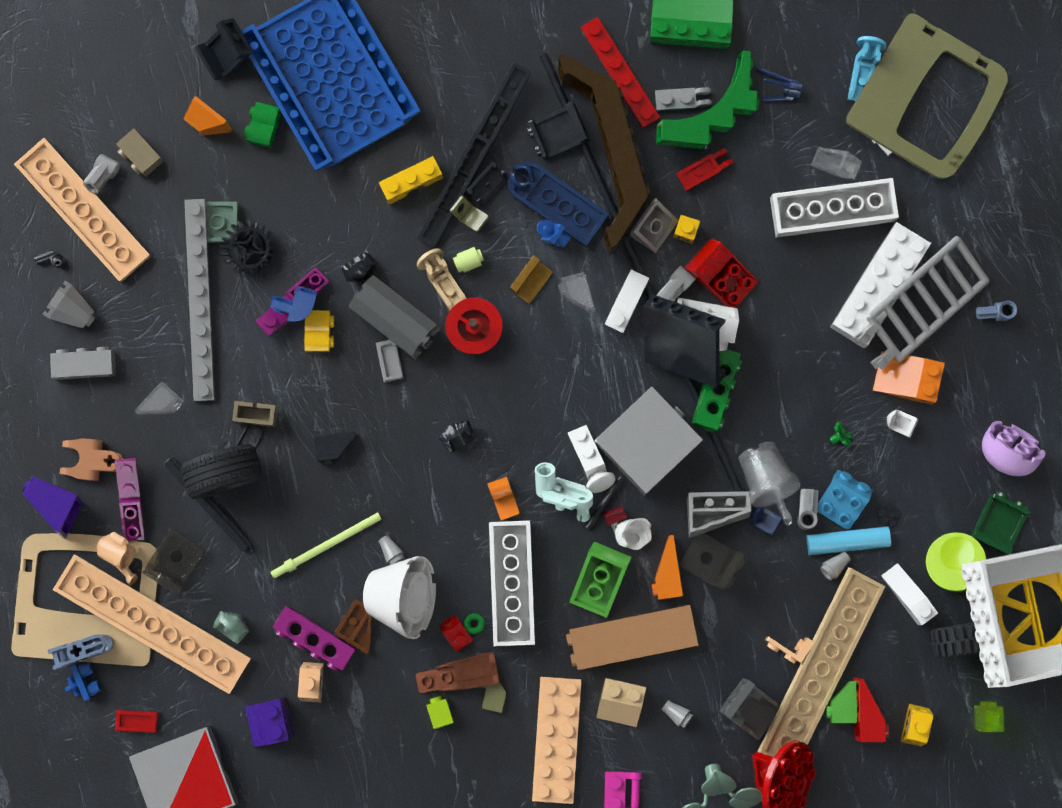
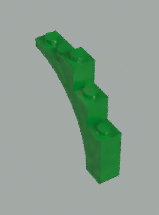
M743 50L737 56L735 73L731 84L722 99L715 106L694 117L660 121L657 124L656 144L704 149L711 142L710 131L728 132L735 125V115L733 114L752 115L759 107V98H757V91L750 90L752 87L750 70L753 67L751 51Z

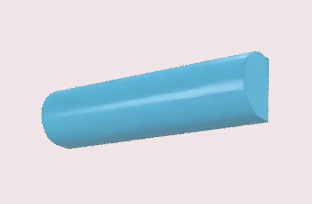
M888 526L806 535L809 555L891 546V535Z

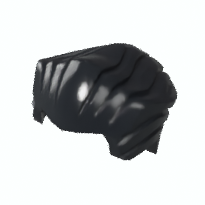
M365 251L342 265V272L347 282L367 280L375 269L377 262Z
M465 420L450 423L439 437V440L452 453L471 443L476 438V435L473 432V428H471L470 421Z

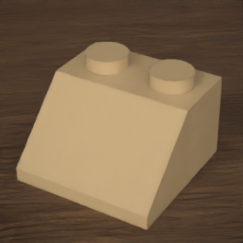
M605 678L596 718L637 727L646 687Z

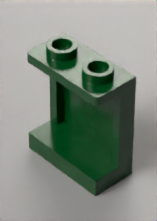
M997 492V494H990L970 536L979 543L1003 555H1010L1014 549L1012 546L1031 511L1026 509L1027 505L1019 501L1013 503L1008 500L1009 497L1007 495Z

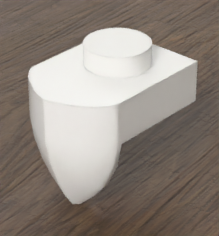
M894 410L887 416V425L890 429L911 437L919 419L902 411Z

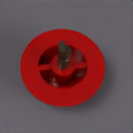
M467 298L458 302L449 311L445 326L448 339L455 348L467 354H481L490 350L498 342L502 333V319L498 310L493 304L481 298Z

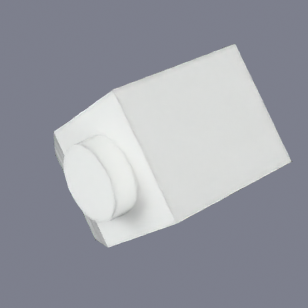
M630 271L605 325L624 333L649 280L648 277L636 271Z
M896 564L881 575L917 625L925 624L938 614L927 597L899 564Z

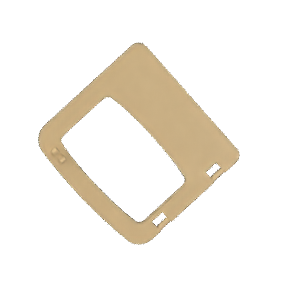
M58 533L33 534L24 541L21 550L15 623L11 646L14 655L53 659L52 653H48L49 649L70 644L93 635L106 634L113 640L112 650L89 659L81 660V662L145 666L149 663L151 657V648L98 616L49 610L37 607L34 604L38 556L40 552L49 550L97 552V544L103 536L68 534L67 538L64 539ZM128 541L130 545L136 548L134 558L142 561L140 593L156 602L160 565L159 552L150 543ZM26 559L33 560L32 572L25 571ZM20 622L26 623L25 635H19Z

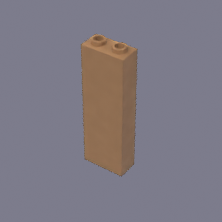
M690 605L569 629L570 634H566L568 647L572 646L574 654L570 655L572 667L577 666V670L698 646Z

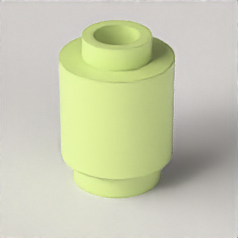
M475 247L460 252L453 258L459 273L462 271L465 273L482 266L481 261L484 260L480 249L475 250Z

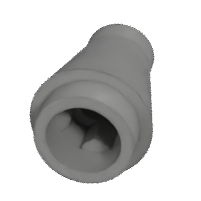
M389 535L384 536L378 541L387 564L392 565L405 559L404 552L391 540Z
M843 551L839 555L823 562L820 570L827 579H836L851 561V558Z
M670 700L662 708V711L678 727L685 728L693 717V714L690 713L691 710L672 703Z

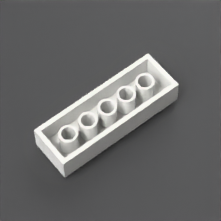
M893 178L774 193L770 197L775 237L895 222L899 218Z
M896 222L830 328L855 342L852 337L869 325L866 316L912 275L931 243ZM885 311L876 318L880 325L887 316ZM874 335L870 337V340L865 345H863L862 343H859L858 345L863 348H866L871 342Z
M530 521L489 522L494 646L535 645Z

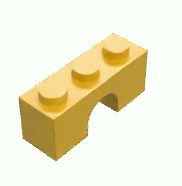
M434 156L380 181L379 184L390 205L406 197L413 189L420 186L427 187L443 179V176Z

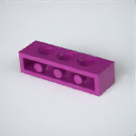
M285 606L273 625L277 635L284 639L286 637L294 640L293 645L301 650L304 647L311 651L310 655L319 661L323 658L329 662L327 666L335 671L339 669L344 670L357 650L289 606ZM295 623L301 625L302 631L299 635H295L291 631V627ZM312 634H316L319 637V642L316 646H312L308 641L309 636ZM328 645H333L336 648V654L333 657L326 654Z

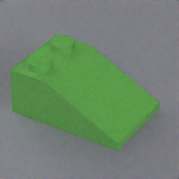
M593 542L569 602L607 618L632 557Z

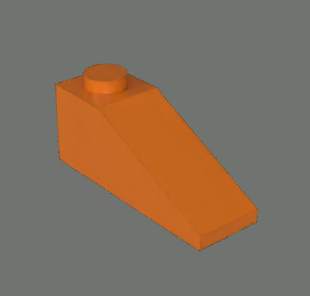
M674 535L668 536L654 579L655 584H651L653 596H657V600L683 596Z

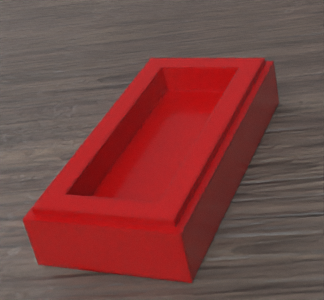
M116 710L115 731L157 733L158 712Z

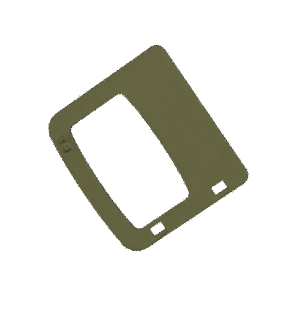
M909 14L904 19L849 111L846 122L853 129L938 179H946L957 171L986 127L1007 85V72L997 62L988 59L977 50L942 29L933 26L917 14ZM924 27L935 32L933 37L923 32ZM946 52L988 77L989 82L977 109L960 138L943 160H938L901 138L896 130L923 78L937 58ZM977 59L987 63V67L983 68L976 64Z

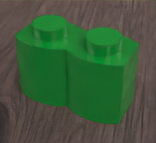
M256 102L255 107H251L249 118L252 119L250 125H247L244 131V137H246V141L249 144L272 148L281 116L279 107Z

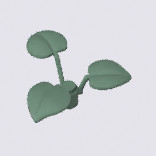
M710 764L705 767L707 780L701 787L704 794V802L702 804L697 802L690 803L683 808H705L708 796L721 795L722 793H728L732 798L729 801L730 806L734 808H750L762 801V791L749 787L741 789L734 794L732 791L736 789V782L722 772L719 764Z

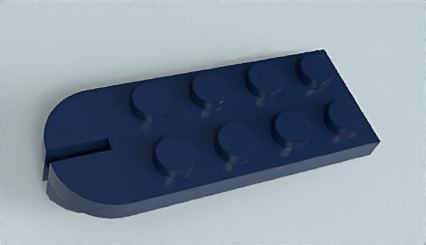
M522 162L514 166L513 171L528 181L523 182L511 171L508 178V189L511 195L544 219L551 221L553 224H562L565 227L563 232L587 247L609 216V213L534 162Z

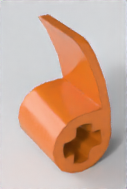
M507 477L488 483L500 519L504 520L518 515L520 512Z

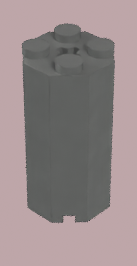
M372 275L362 285L363 289L354 295L348 307L416 360L423 352L422 348L426 350L433 342L431 337H435L441 328Z

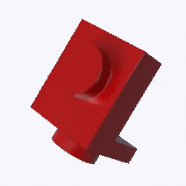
M456 615L447 618L439 626L456 652L473 641Z

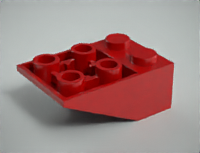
M710 239L685 267L696 278L698 283L727 307L736 308L759 282L721 242Z

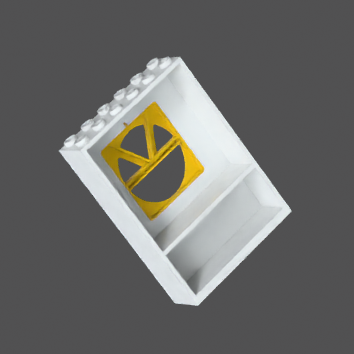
M1062 544L962 564V577L967 587L966 596L970 601L971 619L975 624V638L979 643V656L984 666V679L988 688L1009 687L1062 675V627L1053 639L1045 643L1031 582L1035 581L1048 585L1058 594L1062 601ZM1023 584L1027 604L1009 598L1007 596L1008 593L1017 585ZM1003 605L1029 614L1011 633L1007 632L1003 624ZM1031 624L1036 642L1035 646L1017 641V638Z

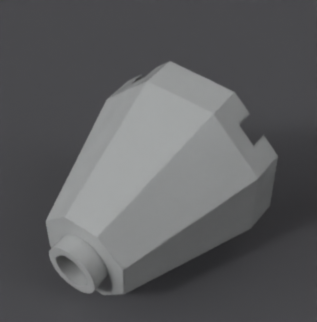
M64 281L63 284L66 287L58 289L47 306L50 311L48 313L44 311L43 315L49 319L84 328L85 325L89 327L95 319L93 309L73 285Z

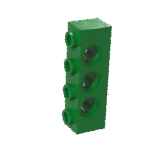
M728 349L720 351V367H725L728 372L727 376L718 385L722 390V394L717 395L713 390L714 387L703 383L691 426L712 433L716 432L718 428H722L725 419L722 417L724 409L727 410L730 403V398H728L729 391L734 389L736 379L733 378L735 372L739 371L742 363L739 360L740 353ZM708 405L715 406V414H711L708 411Z

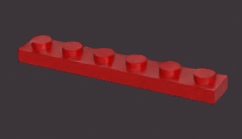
M596 17L581 26L583 34L612 80L616 81L618 88L621 87L624 100L642 129L659 120L660 116L599 18Z

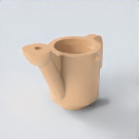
M115 532L103 536L97 544V555L117 567L126 577L128 585L132 586L138 579V576L129 569V565L135 557L136 548L130 545L126 538Z

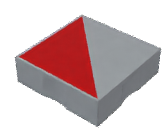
M211 726L129 757L147 808H229L239 803L229 775L222 765L220 751Z

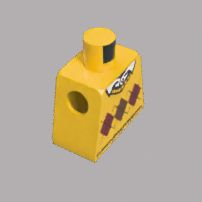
M913 704L908 705L900 742L920 747L927 744L933 720V713L929 708Z

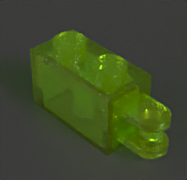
M980 701V705H974L975 730L981 732H1004L1003 706H998L997 702Z

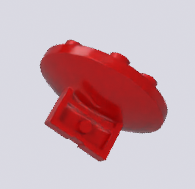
M792 740L783 745L774 757L756 752L752 756L756 788L762 791L763 808H804L811 782L816 776L813 763L814 753L811 752L809 746L804 742Z

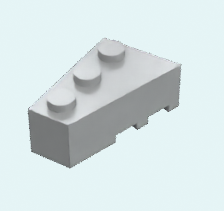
M750 491L688 493L689 538L748 518L751 513Z

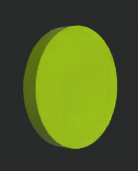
M948 533L939 537L930 546L926 556V567L930 578L940 588L950 592H964L967 590V587L962 577V564L986 560V555L980 543L973 537L964 533Z

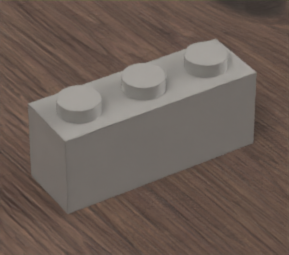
M97 347V351H89L88 348H78L76 352L60 349L56 350V353L50 354L51 378L55 380L116 376L115 352L109 350V347Z

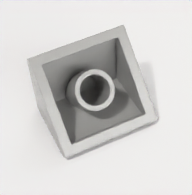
M654 198L631 230L630 236L656 253L678 220Z

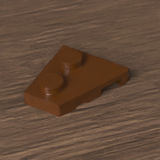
M358 599L354 600L334 634L368 654L370 652L373 617L366 612L363 602Z

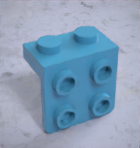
M837 470L831 484L818 502L817 512L843 528L850 529L869 502L873 490L866 483L853 479L849 473Z

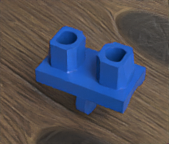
M542 220L537 225V232L542 236L540 240L545 244L564 247L571 238L563 232L565 227L562 224H553L549 220Z
M91 663L76 664L70 667L73 676L67 678L69 686L65 687V691L72 690L74 697L81 693L84 701L93 699V696L102 689L98 680L88 684L85 678L94 673Z

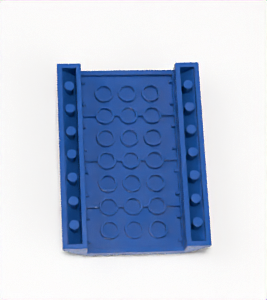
M304 0L258 27L252 24L241 30L253 50V53L249 56L315 171L337 165L402 128L421 112L356 0Z

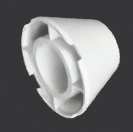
M415 556L372 571L365 582L363 591V603L366 612L408 639L419 638L421 630H426L430 623L435 605L436 583H432L431 573L434 574V570L430 561L425 557Z

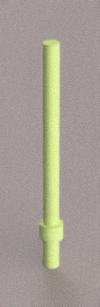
M376 513L293 560L291 558L284 562V565L271 571L273 578L275 579L288 571L290 573L296 570V567L382 520L380 515Z

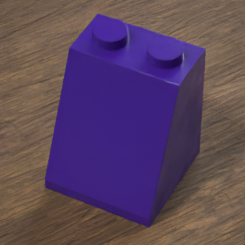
M32 476L30 481L27 480L24 484L23 495L62 538L66 539L83 504L82 500L76 494Z
M285 697L245 706L254 747L270 745L294 738Z

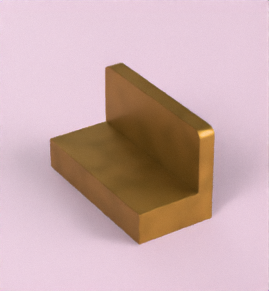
M533 256L511 285L510 291L530 304L553 272L543 265L539 258Z

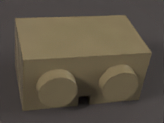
M135 128L116 143L120 148L117 152L124 160L129 158L132 161L131 167L138 175L142 173L147 177L164 162Z
M235 401L232 421L238 424L276 427L278 407L276 405L257 403L258 409H256L254 403Z

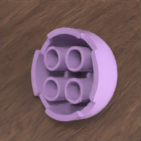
M1001 421L993 422L982 439V451L987 461L996 470L1010 476L1021 477L1035 471L1045 457V451L1040 450L1037 446L1039 442L1028 432L1013 424L1012 427L1002 425ZM1021 436L1023 439L1013 448L1018 437Z

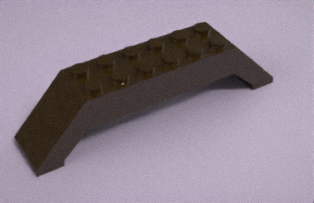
M562 54L558 57L557 65L562 86L568 85L591 100L620 205V211L610 227H606L604 233V241L610 256L614 255L645 207L650 189L648 183H644L643 180L645 172L642 163L639 164L638 162L639 150L637 144H633L632 137H634L632 126H628L627 123L629 114L627 107L622 105L624 97L621 87H617L616 81Z

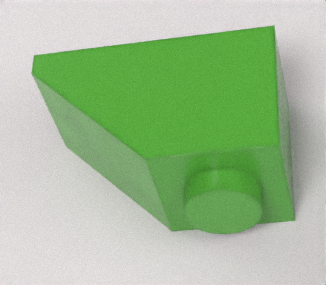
M848 681L829 701V706H826V718H830L831 723H857L856 681Z

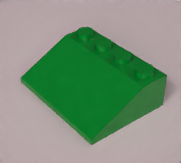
M653 0L649 43L729 49L732 32L733 0Z

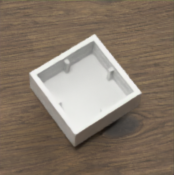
M678 297L677 303L726 319L724 325L719 329L720 351L727 350L728 342L735 343L739 323L737 308Z

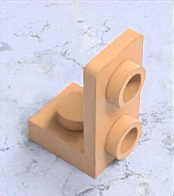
M770 637L765 639L768 642L767 647L775 652L781 650L786 654L784 658L793 664L796 661L802 663L814 644L809 638L800 639L794 648L796 650L794 654Z

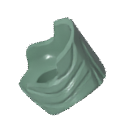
M220 611L213 625L216 630L237 644L250 632L242 616L237 613Z

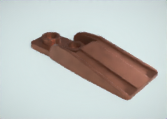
M493 652L452 661L435 667V670L416 674L419 693L435 690L470 689L499 684Z

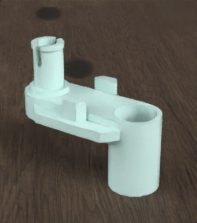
M546 462L538 464L535 467L536 494L544 502L554 504L557 510L562 511L565 508L570 510L577 509L578 521L581 520V516L582 522L588 521L590 519L589 508L593 505L592 492L586 489L584 485L556 478L555 467L552 464Z

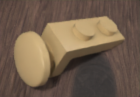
M438 248L432 249L419 258L417 267L419 270H426L429 281L450 311L454 305L467 298L449 273L448 266L444 259H442L444 252Z

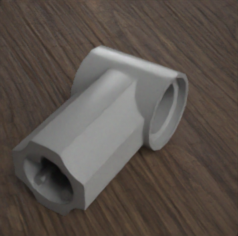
M100 154L94 163L92 171L83 181V186L93 194L99 193L108 179L115 177L120 168V163L104 154Z
M680 266L669 278V282L658 292L657 296L675 301L682 292H685L692 285L696 278Z
M800 490L797 523L802 530H811L817 524L818 490ZM810 516L813 521L812 525L807 526L803 524L802 517Z

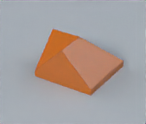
M195 96L184 120L198 130L202 136L230 133L232 131L227 120Z

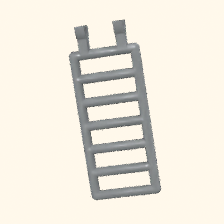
M956 236L866 316L869 325L852 338L857 344L862 343L865 345L875 333L880 337L887 350L871 362L875 369L880 368L883 370L893 358L897 362H902L988 285L989 278L962 239ZM955 247L958 248L980 280L973 287L970 286L948 254ZM940 260L944 261L965 291V294L959 300L956 299L934 267ZM927 272L951 305L944 313L920 281V278ZM912 285H914L937 318L930 326H928L905 293ZM898 298L923 331L915 339L891 307V304ZM883 311H885L908 343V346L901 352L876 319Z

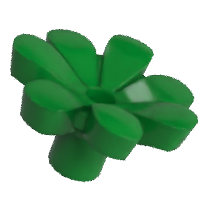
M840 421L837 422L834 427L836 434L830 437L831 442L835 444L840 441L847 447L851 446L852 443L849 440L852 438L851 433H846L845 426Z

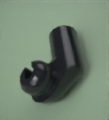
M48 250L34 256L37 265L49 262L55 267H61L64 263L63 256L53 250Z

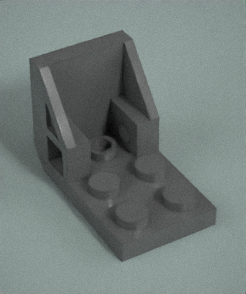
M742 678L719 712L759 741L772 723L780 705L755 687L754 683Z

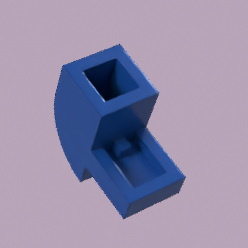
M297 286L293 301L273 295L270 307L277 313L285 314V312H288L287 321H300L306 318L312 311L317 291Z

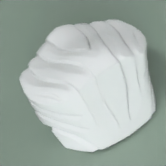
M644 518L620 522L615 531L617 543L633 550L641 549L651 541L650 522Z

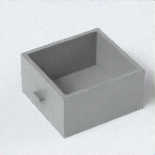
M651 387L598 436L594 443L645 496L703 439L682 418L684 413L677 406L673 409Z

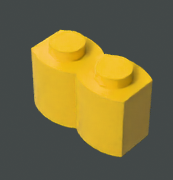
M311 311L305 318V352H330V348H334V336H330V328H334V315H331L330 311Z

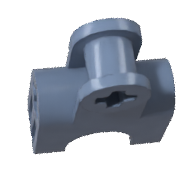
M97 634L49 649L48 653H52L55 662L53 670L107 653L113 648V640L109 635Z

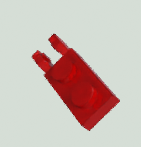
M726 148L713 155L709 154L676 173L686 192L719 174L721 170L734 163L732 159H728L720 165L715 161L726 155Z

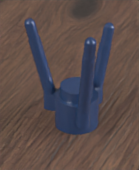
M759 67L757 68V71L784 81L764 79L766 83L784 87L783 94H787L786 96L762 98L763 102L785 100L793 102V98L799 99L802 89L801 82H796L794 79L786 78Z

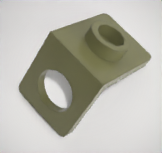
M460 196L450 210L460 222L476 232H479L489 219L487 214L474 207L464 196ZM464 203V209L458 213V207Z

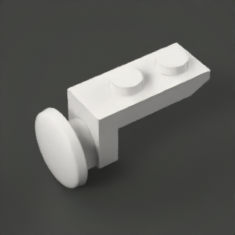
M585 425L568 432L588 479L586 488L592 493H599L610 488L615 482V476L613 473L607 472L587 426Z

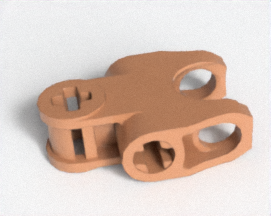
M84 438L65 440L62 447L77 450L80 459L78 464L72 468H60V474L81 480L99 481L100 471L116 472L115 463L108 464V461L123 459V457L119 453L102 450L103 440Z

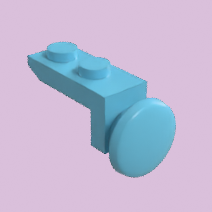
M873 36L858 38L857 45L862 49L855 58L847 100L853 102L857 100L875 70L876 64L880 61V51L885 50L887 46L886 42L880 38Z

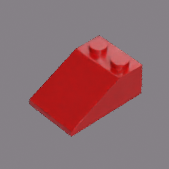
M853 678V681H856L857 723H854L855 740L859 742H886V737L889 736L888 724L885 725V720L864 679Z

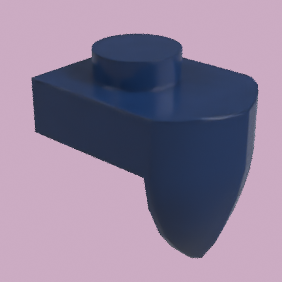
M759 507L752 513L753 526L772 537L783 521L782 517L764 507Z

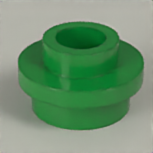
M470 614L464 620V627L469 633L477 634L484 628V619L479 614ZM472 620H477L478 626L473 628L471 627L470 622Z

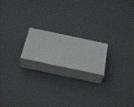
M390 340L377 342L376 347L384 383L404 379L397 345Z

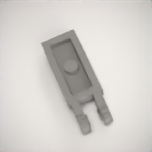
M711 88L655 90L656 111L696 109L697 107L711 106V100L696 101V95H708L711 93Z

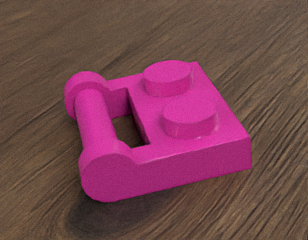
M605 771L604 808H639L642 773ZM626 779H632L631 807H625Z

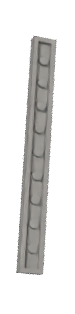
M192 199L184 200L193 397L194 401L215 400L206 200Z

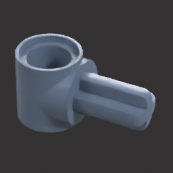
M1012 301L995 303L994 306L976 308L977 319L995 318L996 321H1008L1017 313V306ZM1003 306L1010 309L1009 316L1002 313Z

